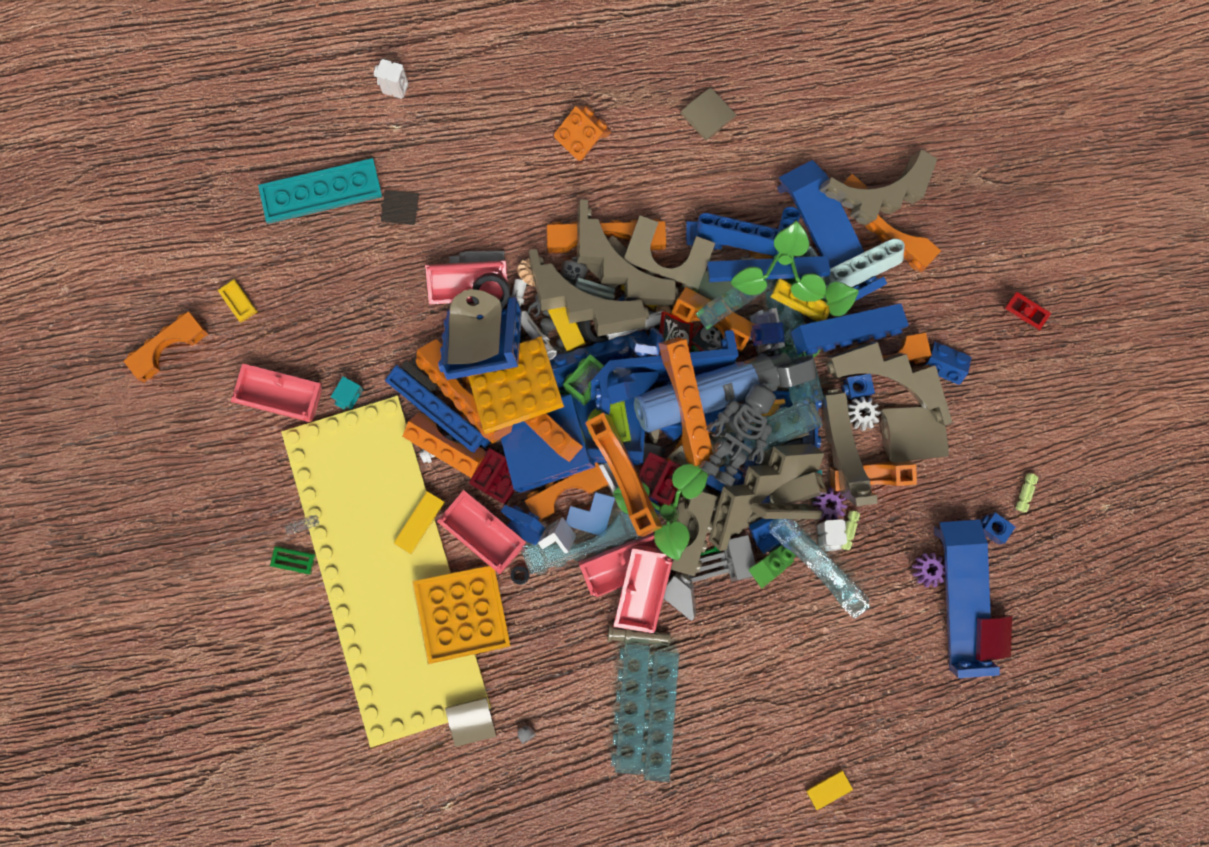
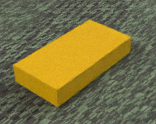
M233 279L218 289V292L240 323L257 313V310L236 280Z
M840 770L805 791L815 809L819 810L853 789L844 772Z

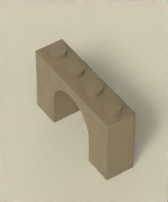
M640 215L624 260L636 269L638 267L645 269L644 273L656 277V274L664 276L663 279L683 283V288L698 289L715 243L696 236L686 261L676 268H664L654 261L650 250L659 222Z
M796 413L769 423L772 426V432L770 436L768 435L767 447L763 449L764 458L762 463H760L761 465H768L773 446H784L790 441L809 435L804 415ZM813 472L786 482L773 491L769 497L771 503L795 504L826 494L827 491L821 473Z

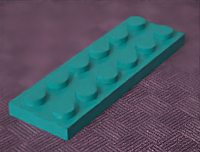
M373 158L258 185L267 224L383 197Z

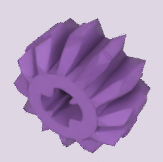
M829 488L826 494L814 497L817 501L812 502V506H817L823 512L819 520H822L824 517L825 520H831V518L839 520L838 515H845L841 509H846L847 505L841 504V502L846 500V498L841 497L839 499L840 491H836L833 494V488ZM833 503L831 508H826L825 504Z
M923 553L922 558L917 557L915 560L918 565H912L913 569H917V572L912 573L913 577L919 576L917 583L920 584L924 581V587H929L930 584L932 587H937L938 582L943 583L944 579L942 576H945V571H943L945 564H940L943 558H936L935 553H930L929 556L927 553ZM932 567L933 571L927 573L926 569Z

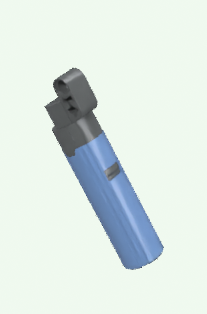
M783 352L770 357L763 354L695 376L704 414L725 408L730 401L744 402L753 385L765 383L773 388L772 392H774L779 385L781 387H792L817 377L813 356H801L791 360ZM672 384L644 392L635 397V413L641 427L646 432H652L681 422L679 406Z

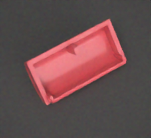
M506 260L425 265L429 304L452 303L456 295L464 290L472 289L476 279L484 273L493 272L500 274L508 283ZM494 281L483 283L479 289L495 296L499 300L503 295L501 286ZM472 296L468 297L466 302H474Z
M242 363L231 402L311 422L318 407L322 387L317 382Z
M464 490L437 521L499 574L509 566L526 544L521 537Z
M655 531L644 537L641 536L578 561L590 594L599 597L623 587L632 546L642 545L658 548L654 540Z
M642 545L632 546L613 624L614 627L649 633L655 632L673 562L672 558L666 556L659 548Z

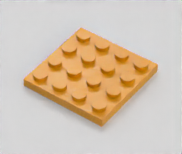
M542 336L520 343L518 367L468 376L485 434L564 407Z
M481 567L412 581L428 664L510 647L496 572L492 567Z

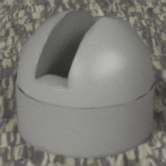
M527 725L519 728L517 734L522 744L528 742L536 735L534 730Z

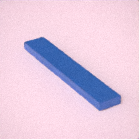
M828 256L794 258L799 278L810 273L817 274L820 277L830 276ZM774 259L707 262L709 282L731 281L738 272L748 267H759L764 275ZM777 261L770 275L765 280L795 278L791 264L782 265Z
M396 365L384 380L471 452L475 453L485 438L478 429L400 366Z

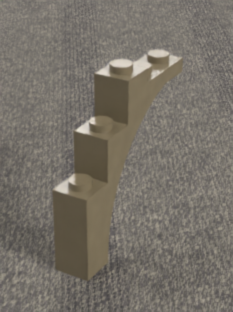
M921 149L910 157L901 176L893 184L886 187L856 189L848 187L831 177L821 184L819 191L825 193L827 197L839 201L844 207L851 208L850 216L856 219L858 223L867 225L877 219L879 211L890 215L900 209L903 200L914 204L924 198L937 158Z

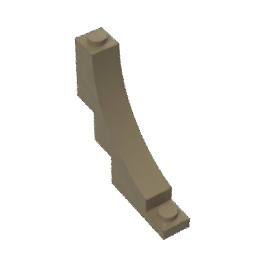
M580 199L577 213V263L600 264L601 283L624 285V301L642 300L643 305L672 306L674 301L678 299V288L675 287V281L651 276L626 262L607 240L599 219H591V207H588V200Z
M537 249L529 250V263L541 311L565 307L569 324L593 319L597 336L645 328L649 314L647 307H643L642 300L614 301L587 294L566 281L557 272L552 263L544 265L543 258L538 256Z
M869 342L827 357L826 367L832 376L838 378L845 375L865 373L887 377L907 389L917 399L922 408L928 410L934 408L932 413L936 422L942 425L952 423L936 365L928 364L911 370L908 356L904 353L883 359L878 342Z
M839 388L828 389L827 393L821 394L826 441L831 443L833 467L839 471L841 495L855 506L878 504L877 495L871 491L870 479L863 468L855 445L846 393L839 391Z
M813 444L773 446L768 465L748 466L744 484L732 485V487L723 486L709 541L720 551L727 550L731 533L741 531L753 513L751 511L752 503H761L777 488L796 477L819 471L824 453Z

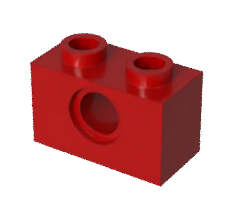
M1018 292L1013 294L1004 307L1005 310L1037 330L1042 328L1052 314Z

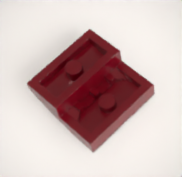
M489 448L470 479L469 484L506 505L515 491L506 457Z
M651 452L638 476L641 482L649 488L650 494L648 497L650 499L670 506L677 491L672 482L673 474L681 465L670 460L667 461Z
M1012 615L977 618L976 659L979 661H989L1011 657Z

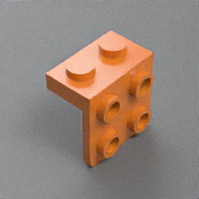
M575 106L554 133V138L578 161L585 158L600 138H607L611 133L607 128L608 124L593 115L595 112L588 106Z

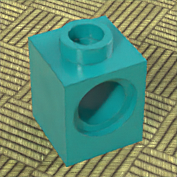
M343 376L331 398L335 401L334 405L345 410L347 407L352 410L364 389Z

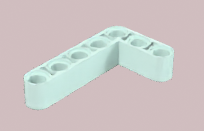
M891 239L831 268L830 276L822 277L825 281L826 289L832 282L837 281L853 287L899 265L904 260V242L900 239ZM809 246L805 254L796 256V258L818 257V255Z

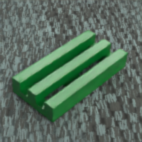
M275 546L270 566L311 575L316 555ZM278 551L308 557L309 561L279 556ZM276 559L306 565L307 569L277 564Z

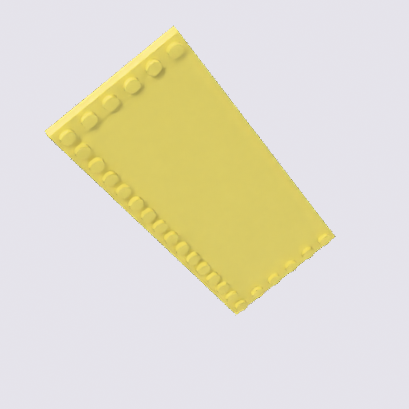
M398 396L281 432L370 748L448 723L445 708L448 706L487 697L489 709H491L476 654L433 664L427 663L412 581L451 574V570L435 519L412 555L393 544L427 492L413 443L402 437L407 423Z

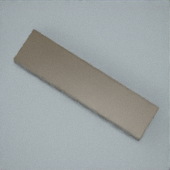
M752 503L751 511L764 519H821L823 514L822 511L810 504Z

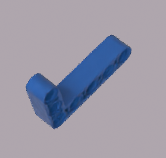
M786 207L783 210L779 229L710 213H702L698 217L696 235L711 242L775 256L778 253L774 246L776 235L789 227L793 222H799L801 214L795 207Z

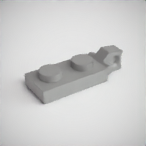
M504 251L461 252L460 256H450V263L505 260Z

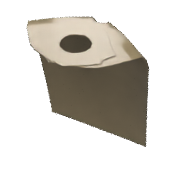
M473 289L464 290L454 297L450 306L448 364L475 363L499 354L502 312L499 299L485 291ZM474 296L478 298L479 303L471 306L466 302V299ZM481 314L484 318L478 320L477 315Z
M922 407L881 410L882 443L891 462L949 456L945 425L935 421L932 413L934 408L928 410Z

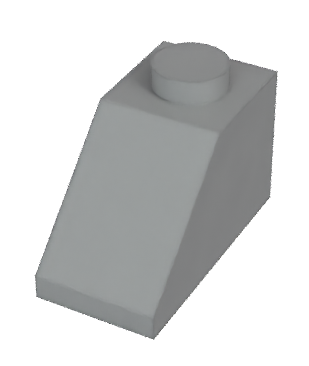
M677 572L666 586L664 599L692 621L697 613L694 585L687 575Z

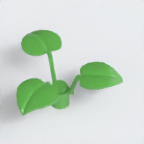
M798 221L793 222L789 227L776 235L774 246L778 253L774 256V260L764 275L761 268L748 267L738 272L731 280L732 286L745 294H760L767 287L765 279L768 278L776 262L779 261L782 265L791 264L797 282L791 285V292L797 299L813 302L824 298L826 294L825 281L819 275L805 274L801 279L798 276L794 256H802L809 248L808 236Z
M789 278L787 280V282L790 284H794L795 282H797L795 278ZM832 282L826 289V299H821L829 306L830 312L827 318L831 317V314L834 316L844 315L853 305L859 290L843 282Z
M693 464L682 465L673 474L672 482L678 489L674 504H670V506L662 505L660 507L651 501L652 506L660 511V515L667 524L662 525V528L655 531V543L666 556L674 560L681 558L690 538L687 527L680 522H675L679 517V512L676 508L678 507L680 493L682 492L683 496L687 499L697 497L705 488L708 473L698 468L699 466H693ZM642 482L647 495L649 496L650 490L647 487V485ZM618 487L614 491L613 496L619 508L628 514L624 498Z

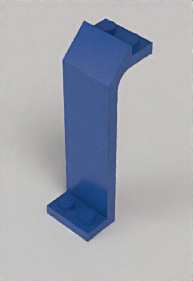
M813 160L778 177L782 184L777 187L779 193L788 192L791 195L820 255L828 256L830 269L864 253L841 203L819 191L821 184L829 178ZM874 276L853 286L852 288L859 290L855 301L886 285L885 278Z
M733 330L725 331L724 339H721L720 350L690 353L695 376L735 363L738 351ZM661 355L608 361L591 380V400H595L596 410H600L601 414L610 415V398L607 388L619 384L618 379L633 373L658 372L659 376L655 383L670 381Z
M979 519L939 522L940 526L934 527V535L942 540L944 546L949 670L957 678L1000 675V667L992 660L979 661L976 659L977 618H991L988 542L981 521Z

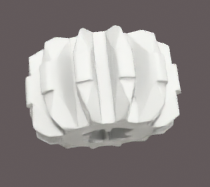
M862 396L859 401L855 398L852 400V404H848V410H850L848 411L849 417H851L850 423H855L854 429L860 426L861 430L865 431L867 427L872 429L874 427L873 423L879 422L876 416H879L881 413L880 411H875V408L878 407L877 403L873 406L871 405L872 398L865 401L864 396ZM864 410L866 412L864 415L866 416L861 417L860 414L862 413L859 412Z

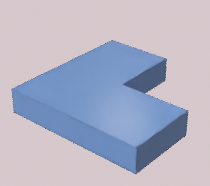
M595 492L590 511L571 505L566 520L569 527L604 537L615 500L614 496Z

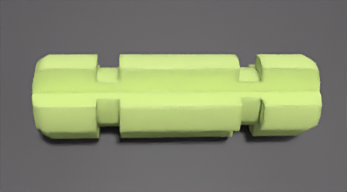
M1029 473L1025 477L1024 481L1026 483L1023 484L1019 496L1020 501L1016 505V510L1020 512H1027L1029 509L1028 502H1031L1035 490L1034 485L1038 481V476Z
M851 510L848 513V521L845 523L846 530L844 531L847 535V543L842 545L841 549H851V540L854 539L858 525L856 522L859 521L860 513Z

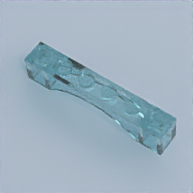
M767 279L766 289L757 295L745 294L734 287L707 303L695 314L708 330L775 286L778 279Z
M621 511L605 531L586 542L572 544L570 551L566 554L558 544H550L542 549L538 543L523 547L522 554L530 575L534 573L540 575L547 572V568L553 566L559 568L565 566L567 561L572 559L579 561L584 559L586 554L592 552L598 554L605 551V547L611 545L617 547L624 544L627 539L632 538L636 540L643 536L637 535L629 515Z
M774 519L769 523V532L817 575L840 605L854 619L870 607L869 598L793 519Z

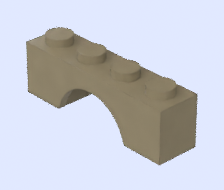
M701 492L697 497L687 500L685 510L694 518L696 531L693 539L683 551L679 560L672 559L671 570L695 576L696 572L699 573L702 561L699 560L701 552L704 553L707 547L706 534L711 532L713 521H710L712 513H716L719 503L716 501L717 496Z

